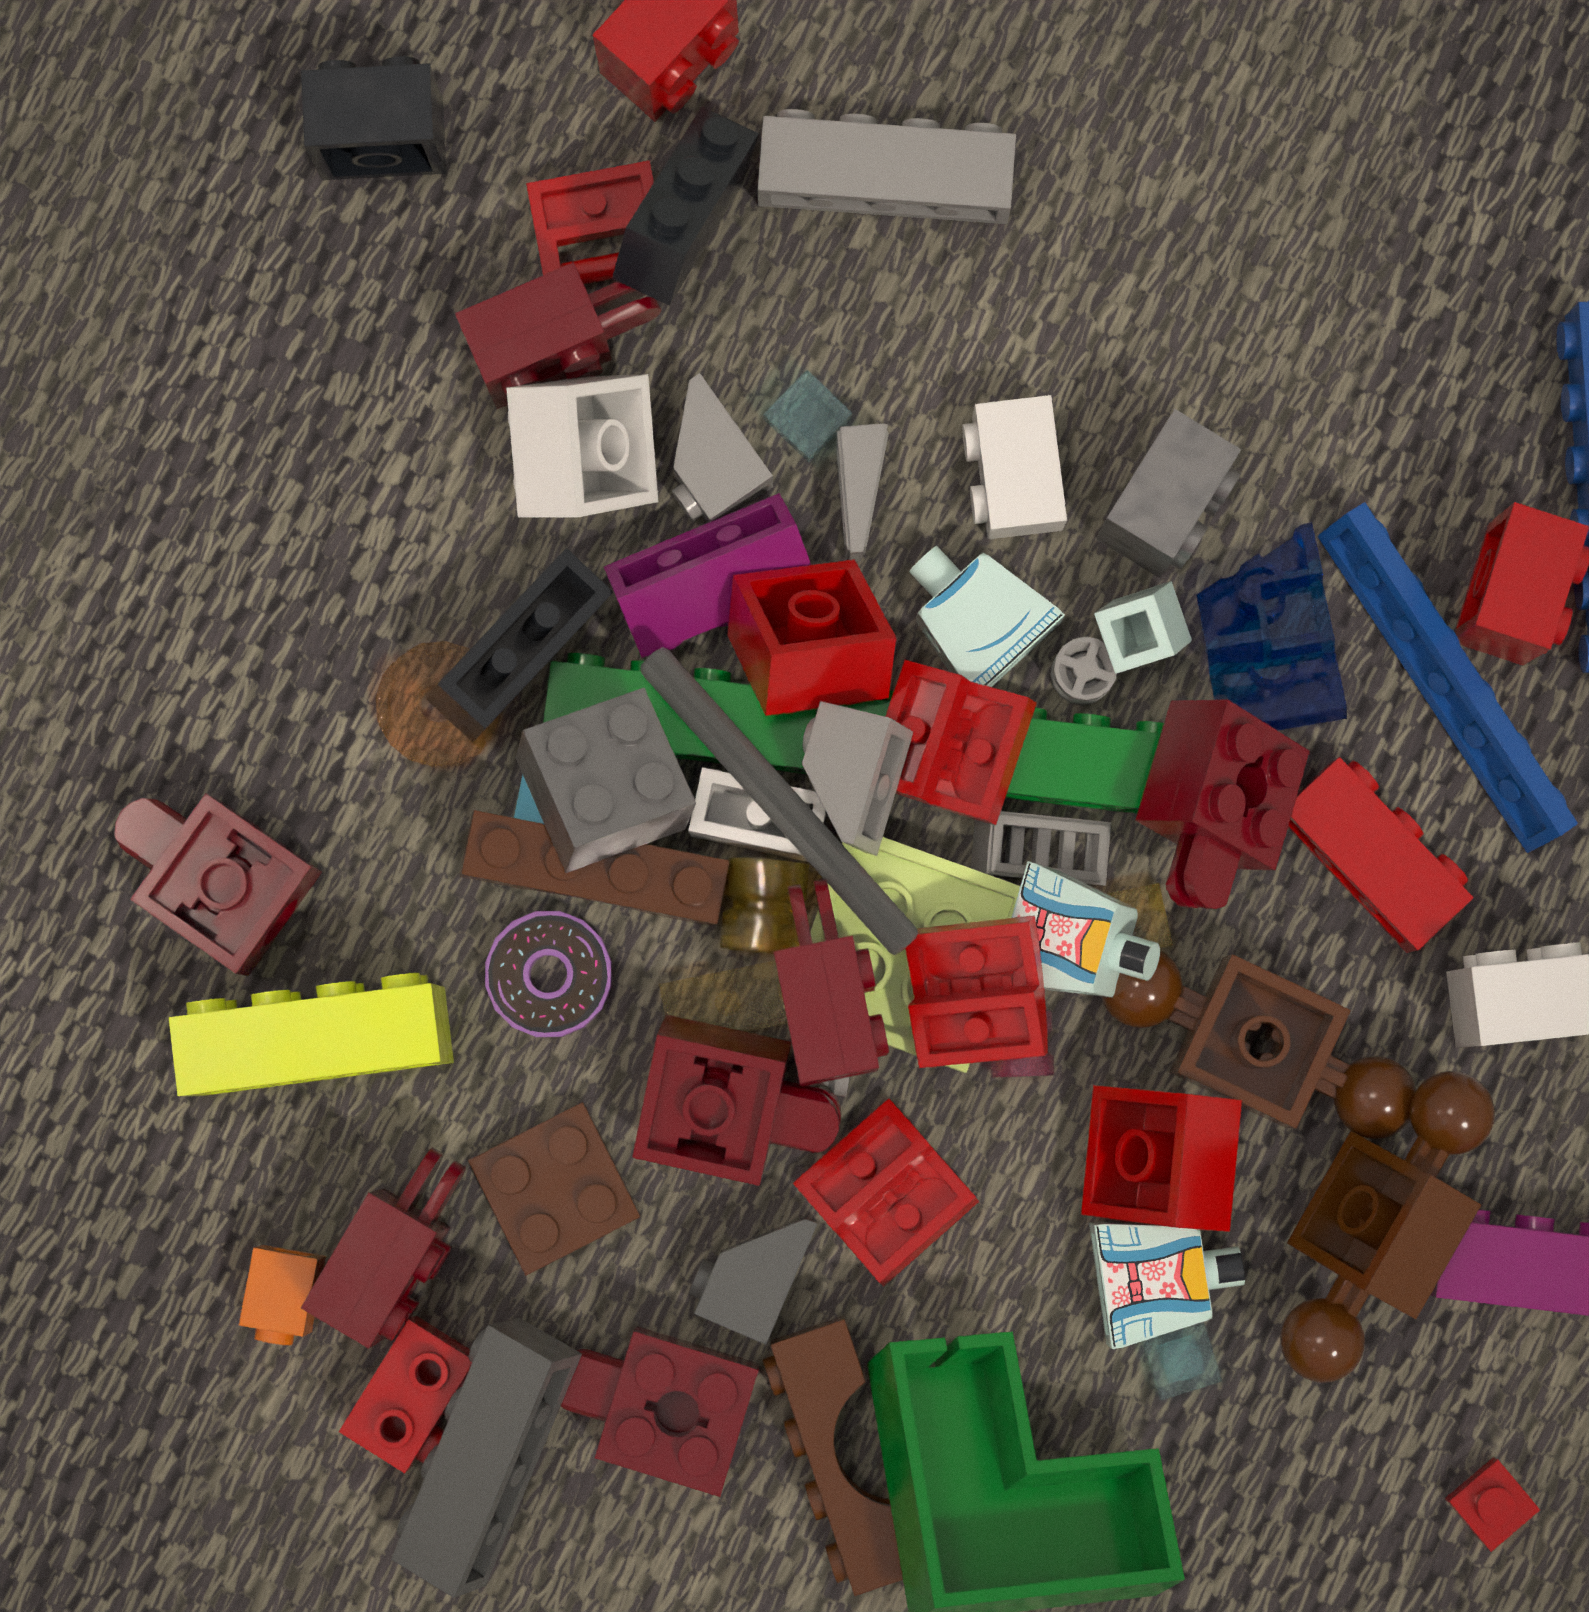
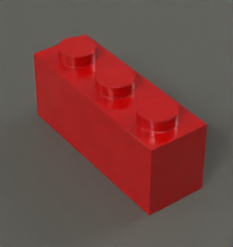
M1338 757L1330 762L1298 792L1288 829L1406 953L1418 951L1474 898L1463 887L1468 882V878L1449 857L1441 853L1436 858L1418 840L1424 833L1409 814L1399 807L1391 811L1378 798L1375 792L1379 789V785L1362 765L1354 760L1347 765Z

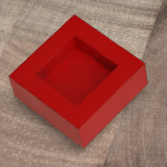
M1495 1457L1490 1459L1445 1498L1490 1552L1540 1511L1538 1506Z

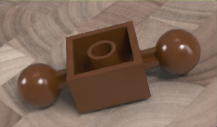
M1160 950L1157 968L1149 980L1146 981L1120 973L1113 997L1101 996L1108 1012L1125 1025L1146 1028L1168 1020L1189 1030L1169 1073L1221 1098L1242 1100V1108L1284 1128L1297 1129L1314 1090L1333 1098L1336 1112L1343 1124L1352 1132L1365 1138L1382 1139L1393 1136L1403 1130L1411 1121L1410 1104L1417 1089L1413 1078L1402 1065L1392 1059L1381 1056L1364 1057L1349 1064L1331 1055L1350 1014V1009L1233 954L1222 957L1205 995L1182 985V978L1177 965L1166 953ZM1262 1025L1267 1028L1264 1039L1273 1044L1270 1053H1257L1252 1057L1249 1054L1250 1045L1245 1042V1036L1247 1031H1257Z
M1445 1071L1437 1073L1421 1083L1415 1091L1410 1104V1120L1417 1139L1405 1160L1352 1131L1348 1134L1287 1241V1244L1338 1274L1326 1298H1314L1302 1302L1288 1314L1282 1325L1280 1345L1283 1356L1288 1365L1301 1377L1314 1382H1333L1347 1376L1356 1368L1362 1358L1365 1346L1364 1331L1357 1315L1369 1294L1414 1319H1417L1481 1207L1480 1203L1436 1178L1449 1155H1459L1474 1150L1486 1140L1492 1130L1495 1118L1492 1097L1486 1087L1473 1076L1458 1071Z

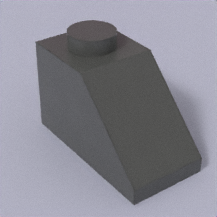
M805 1216L721 1250L716 1263L703 1259L688 1294L700 1299L694 1314L766 1345L817 1226V1221Z

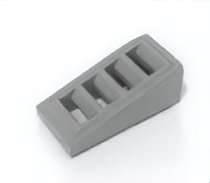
M888 424L840 427L836 434L845 560L855 559L856 562H861L862 555L866 552L888 440Z
M1004 811L1000 812L996 825L975 819L971 869L991 876L1023 879L1026 865H1022L1025 828L1034 829L1031 862L1046 867L1049 865L1051 830L1060 831L1058 866L1052 869L1059 870L1085 884L1106 886L1111 822ZM1006 826L1007 837L1005 863H1000L1003 827ZM1076 833H1086L1084 871L1073 870Z

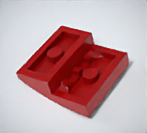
M904 660L885 716L913 731L895 794L996 825L1037 703L1026 696L971 682L964 676Z
M1035 915L917 928L918 935L916 939L905 949L914 999L908 1005L919 1068L1045 1056L1048 1053L1045 989Z
M889 1098L793 1182L794 1186L883 1287L979 1203L976 1196Z

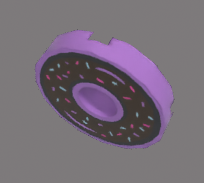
M535 911L512 921L495 938L485 962V987L495 1011L513 1028L535 1037H564L585 1028L603 1009L612 988V960L603 939L584 920L561 911ZM544 956L558 957L567 969V979L564 985L552 993L539 991L531 980L533 965Z

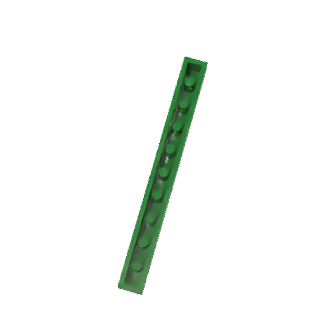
M568 653L567 662L551 661L543 723L645 688L676 759L721 764L642 675L640 666L644 661L632 660L630 670L604 667V657L585 653ZM694 668L693 678L776 771L807 774L802 765L805 755L803 751V736L810 720L816 717L818 708L797 711L795 713L765 716L750 684L731 682L732 673L728 671ZM889 691V698L838 706L885 717L894 691ZM1035 707L1005 798L1137 814L1164 723L1137 721L1136 731L1110 728V717L1084 713L1073 714L1072 723L1047 720L1048 711Z

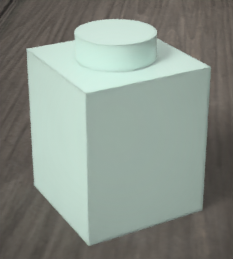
M1172 581L1114 599L1094 613L1115 674L1174 656L1192 641Z

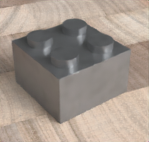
M1174 409L1106 518L1096 540L1158 578H1161L1170 564L1181 570L1208 529L1206 525L1198 521L1202 512L1204 511L1214 517L1242 474L1232 467L1241 449Z
M645 688L524 729L522 732L516 760L565 873L686 829L696 802Z

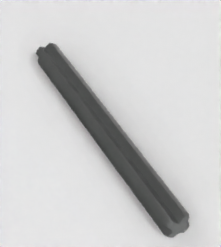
M662 647L647 657L640 666L641 673L823 879H827V883L888 952L896 955L909 946L918 935V930L675 656L667 648Z

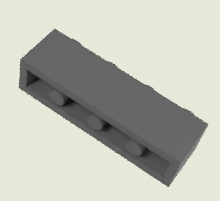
M521 1318L489 1324L487 1328L479 1333L470 1349L469 1360L472 1364L464 1384L453 1394L446 1407L445 1419L448 1423L441 1440L430 1451L423 1463L421 1477L424 1481L415 1502L407 1508L398 1524L397 1534L400 1536L391 1560L453 1598L486 1586L582 1353Z

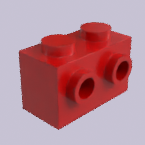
M416 1315L408 1319L339 1432L404 1474L414 1465L416 1460L424 1463L430 1451L439 1444L444 1430L438 1424L445 1415L446 1407L453 1394L463 1386L472 1364L469 1360L470 1349Z

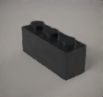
M701 107L628 223L612 279L670 306L740 190L759 133Z
M566 548L442 678L427 696L426 700L470 741L474 742L608 599L613 591Z

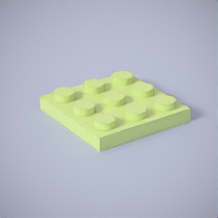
M884 837L882 838L877 856L864 853L842 842V845L916 928L1012 918L1020 890L1019 885ZM828 884L838 937L842 938L853 935L855 950L869 949L876 984L875 991L864 993L869 1016L882 1014L888 1046L917 1056L908 1005L914 999L906 949L896 955L889 953ZM819 910L810 931L812 943L825 941ZM970 1063L947 1065L946 1067L967 1073Z

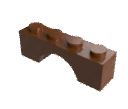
M474 810L471 815L459 877L519 889L586 899L647 914L711 926L718 923L729 860L644 844L565 873L545 824Z
M844 1315L772 1339L770 1345L774 1355L763 1358V1363L774 1395L787 1393L794 1417L784 1420V1426L795 1458L804 1455L808 1456L815 1479L804 1483L816 1521L828 1517L836 1540L834 1543L825 1545L836 1582L840 1583L849 1580L854 1596L903 1580L890 1499L876 1496L858 1486L842 1468L834 1447V1430L839 1413L848 1398L866 1382Z

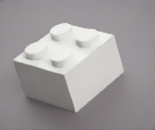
M648 374L587 376L507 388L508 423L510 426L514 468L513 482L516 492L518 517H583L658 502Z
M1581 943L1527 949L1528 961L1517 962L1515 949L1463 956V969L1446 972L1456 1048L1588 1035L1589 954L1582 955Z

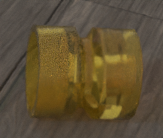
M728 858L729 866L726 876L725 894L734 902L732 908L723 912L720 948L774 954L773 951L799 946L787 886L801 884L804 902H806L810 866L803 863L771 859Z

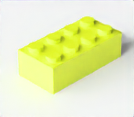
M408 973L381 977L382 989L365 992L364 983L355 984V981L318 985L316 986L317 998L301 1000L300 992H291L290 990L251 994L252 1007L237 1008V1000L226 1001L225 998L186 1003L187 1015L169 1017L177 1096H205L454 1063L445 987L428 983L427 975Z

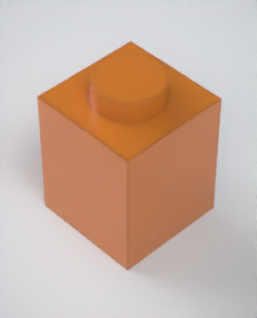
M267 1245L254 1247L239 1326L256 1328L255 1340L279 1345H293L294 1335L304 1337L312 1333L315 1317L301 1309V1306L324 1269L326 1256Z

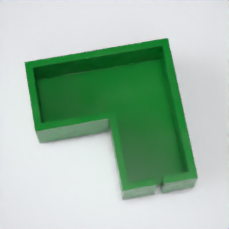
M1013 1331L957 1336L948 1345H946L945 1337L889 1342L867 1363L908 1612H1020L1157 1596L1185 1580L1159 1448L1036 1460ZM933 1362H935V1367H929Z

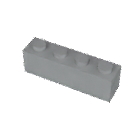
M781 110L777 113V117L763 116L758 206L1007 224L1011 210L1016 134L1002 133L1000 126L990 123H972L966 125L965 130L941 129L938 122L923 118L907 119L902 122V126L877 124L876 118L864 114H845L840 117V121L816 120L813 113L804 110Z

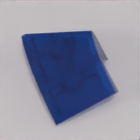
M1312 522L1305 523L1294 530L1291 539L1264 557L1258 553L1243 563L1238 572L1233 576L1219 579L1196 595L1213 699H1228L1277 731L1347 719V704L1335 653V637L1323 586V570Z

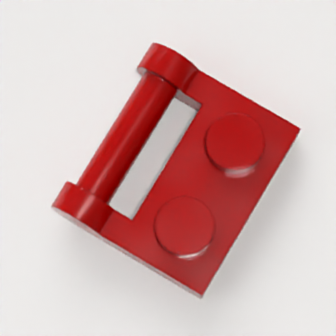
M650 160L526 183L543 275L574 262L583 284L612 279L619 252L561 263L558 247L624 235L628 223L654 183Z

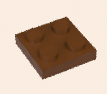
M584 1102L468 1160L525 1276L641 1217Z

